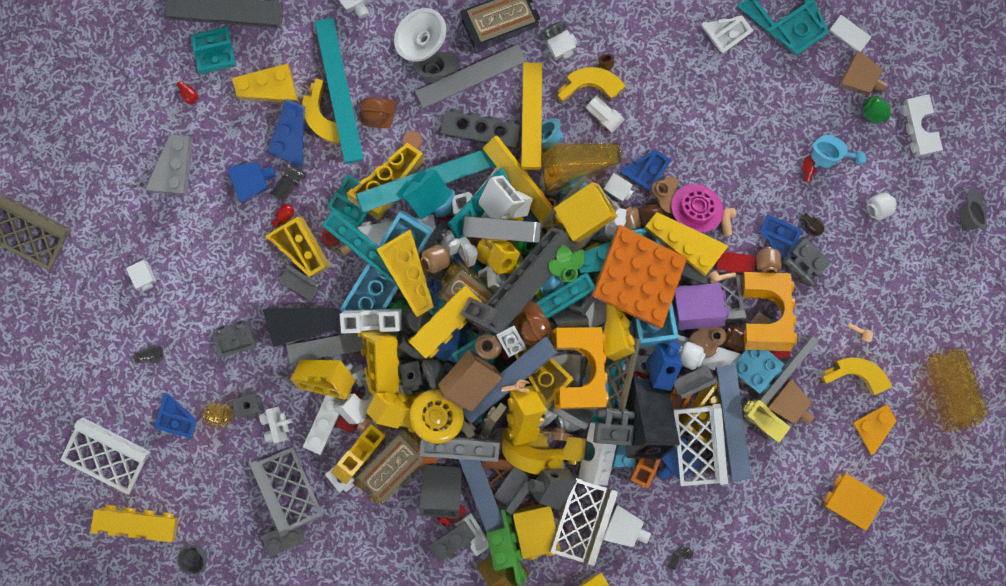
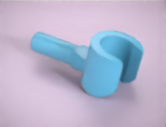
M847 152L845 155L846 157L855 158L856 164L866 163V155L863 152Z

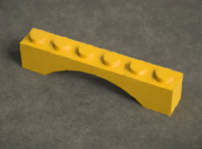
M599 243L593 244V245H591V246H589V247L583 249V251H587V250H589V249L598 247V246H600L601 244H599ZM591 274L594 278L598 279L599 274ZM606 303L607 317L603 332L605 335L603 349L607 358L616 361L635 353L633 346L635 342L632 335H630V323L627 317H625V313Z

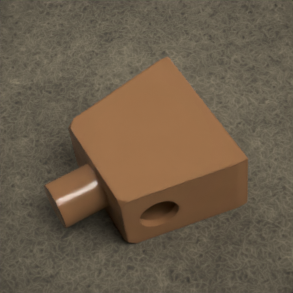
M858 51L838 86L868 96L873 89L883 93L888 83L879 79L883 69Z
M791 379L783 385L767 405L773 413L792 424H795L800 419L806 425H809L815 417L807 410L812 402Z

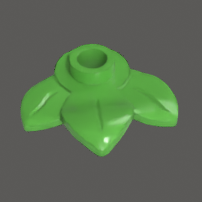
M561 245L556 251V259L548 262V268L553 275L559 276L563 282H572L577 278V270L584 264V251L580 249L572 253L567 246Z

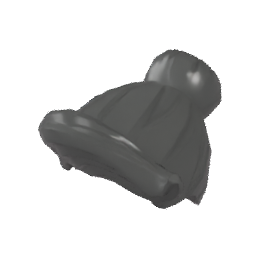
M423 360L420 366L423 368L429 386L436 389L439 388L438 384L450 372L454 364L452 361L442 363L438 360Z

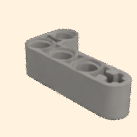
M464 216L462 236L540 242L541 223Z

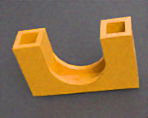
M744 272L742 278V297L770 300L779 307L782 315L780 320L772 324H746L744 330V350L792 351L793 345L797 344V333L794 332L796 315H793L795 298H792L794 281H791V273Z
M602 327L555 328L551 330V343L556 350L578 351L587 358L590 365L589 379L582 387L557 388L554 390L555 410L600 409L607 407L608 393L605 388L607 373L604 371L606 354L603 352L605 335L602 333Z

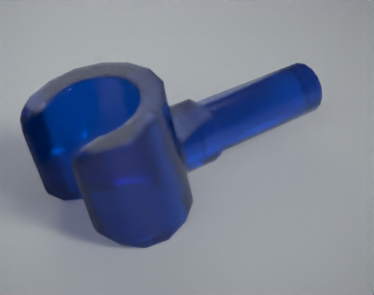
M435 279L434 285L433 281L428 280L427 287L432 290L434 308H438V292L442 289V283Z

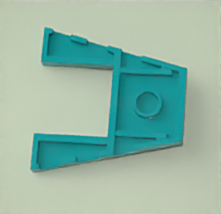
M744 0L737 5L738 9L796 56L829 33L821 12L815 3L816 0H802L804 5L776 24L758 0Z

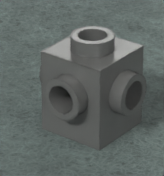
M420 361L400 365V383L411 392L421 391L422 387L428 386V380L423 372V368L420 366L422 364Z
M250 391L239 394L240 398L231 401L237 419L247 417V420L258 417V412L262 411L263 402L260 395L257 396L256 393L251 394ZM248 402L250 403V408H249V409L247 408V403H248Z

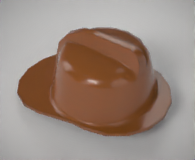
M369 97L363 99L360 108L361 124L373 128H391L397 103L388 98Z
M529 301L522 308L521 313L512 320L521 339L530 346L536 345L544 337L549 339L551 336V327L542 309L532 301Z

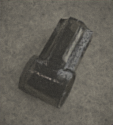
M290 163L284 169L281 179L270 193L284 203L293 190L300 186V181L305 179L307 174L293 163Z

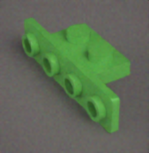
M501 509L505 528L486 533L494 571L498 572L514 568L517 585L526 586L527 576L521 566L523 558L516 544L519 542L518 535L512 526L514 524L513 514L511 515L506 512L505 509Z

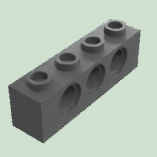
M450 109V111L445 110L441 136L487 144L496 136L495 130L502 128L505 130V134L499 138L508 149L516 150L520 125H517V122L513 120L502 122L498 121L499 118L487 116V118H481L480 114L469 112L466 115L461 114L460 110ZM466 121L468 123L467 128L459 129L457 127L458 122ZM483 124L487 129L484 133H478L476 127Z

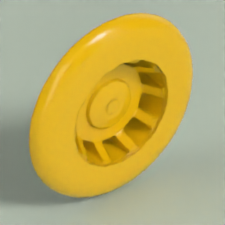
M432 389L421 393L414 400L410 409V422L415 433L421 439L434 444L446 443L455 438L460 432L464 421L463 409L459 408L453 400H446L441 395L442 391L440 389Z

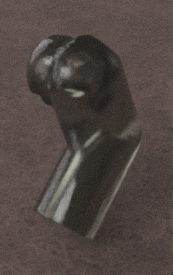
M689 547L675 549L667 567L676 570L679 561L689 560L693 557V551Z

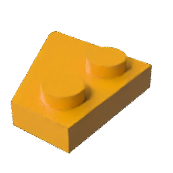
M885 404L854 421L853 424L870 455H873L897 421L888 404Z

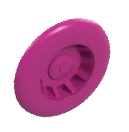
M690 184L680 188L673 196L671 207L677 222L701 233L713 230L720 224L723 217V205L718 195L711 189L703 185Z

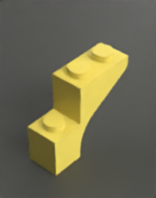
M753 399L748 401L742 408L744 411L743 416L778 443H780L790 429L789 425L779 419L760 400Z

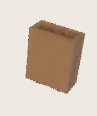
M468 350L441 380L438 386L442 391L441 395L446 400H453L459 408H466L472 412L502 379V376L495 366Z

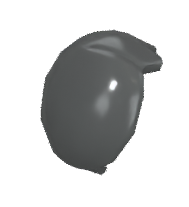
M186 545L177 556L178 565L184 573H190L195 576L203 571L207 563V554L200 546Z

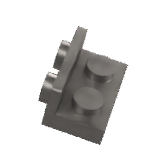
M240 320L235 322L234 325L227 327L225 325L219 326L213 331L212 338L219 358L257 348L250 320Z
M292 519L287 520L289 526L297 522H292ZM273 526L263 530L264 535L260 536L269 557L306 542L300 527L280 537L278 530H275Z

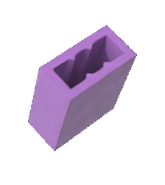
M721 283L680 286L676 288L673 298L678 330L725 326L726 318H729L728 307H724L726 293L725 290L721 289Z

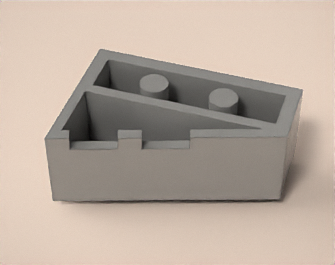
M169 135L146 186V191L150 193L187 196L193 145L191 137Z

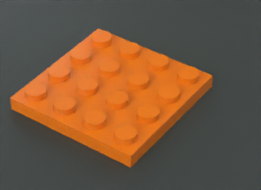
M618 225L591 296L658 329L663 328L687 258L622 225Z

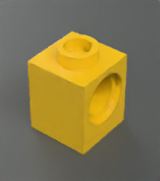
M510 242L494 243L487 263L497 274L513 273L520 252Z

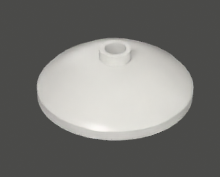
M430 8L418 9L408 14L400 22L395 32L394 45L398 54L405 60L412 62L423 61L434 55L442 46L446 37L444 18L437 11Z

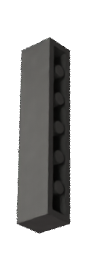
M167 0L165 16L169 20L282 28L284 6L279 0Z
M551 227L486 303V305L498 310L490 323L491 326L500 332L506 330L511 321L521 313L522 308L533 299L534 294L540 287L545 285L547 279L551 276L552 273L549 271L548 262L556 259L555 255L561 245H565L571 251L574 249L575 244L563 230Z

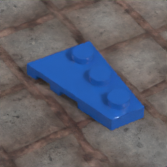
M289 99L285 100L267 152L300 167L304 164L303 133L305 129V106Z

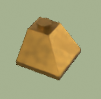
M491 555L476 565L488 586H518L514 568L498 572L494 571ZM521 562L522 569L525 570L526 576L528 577L530 573L526 569L524 564Z

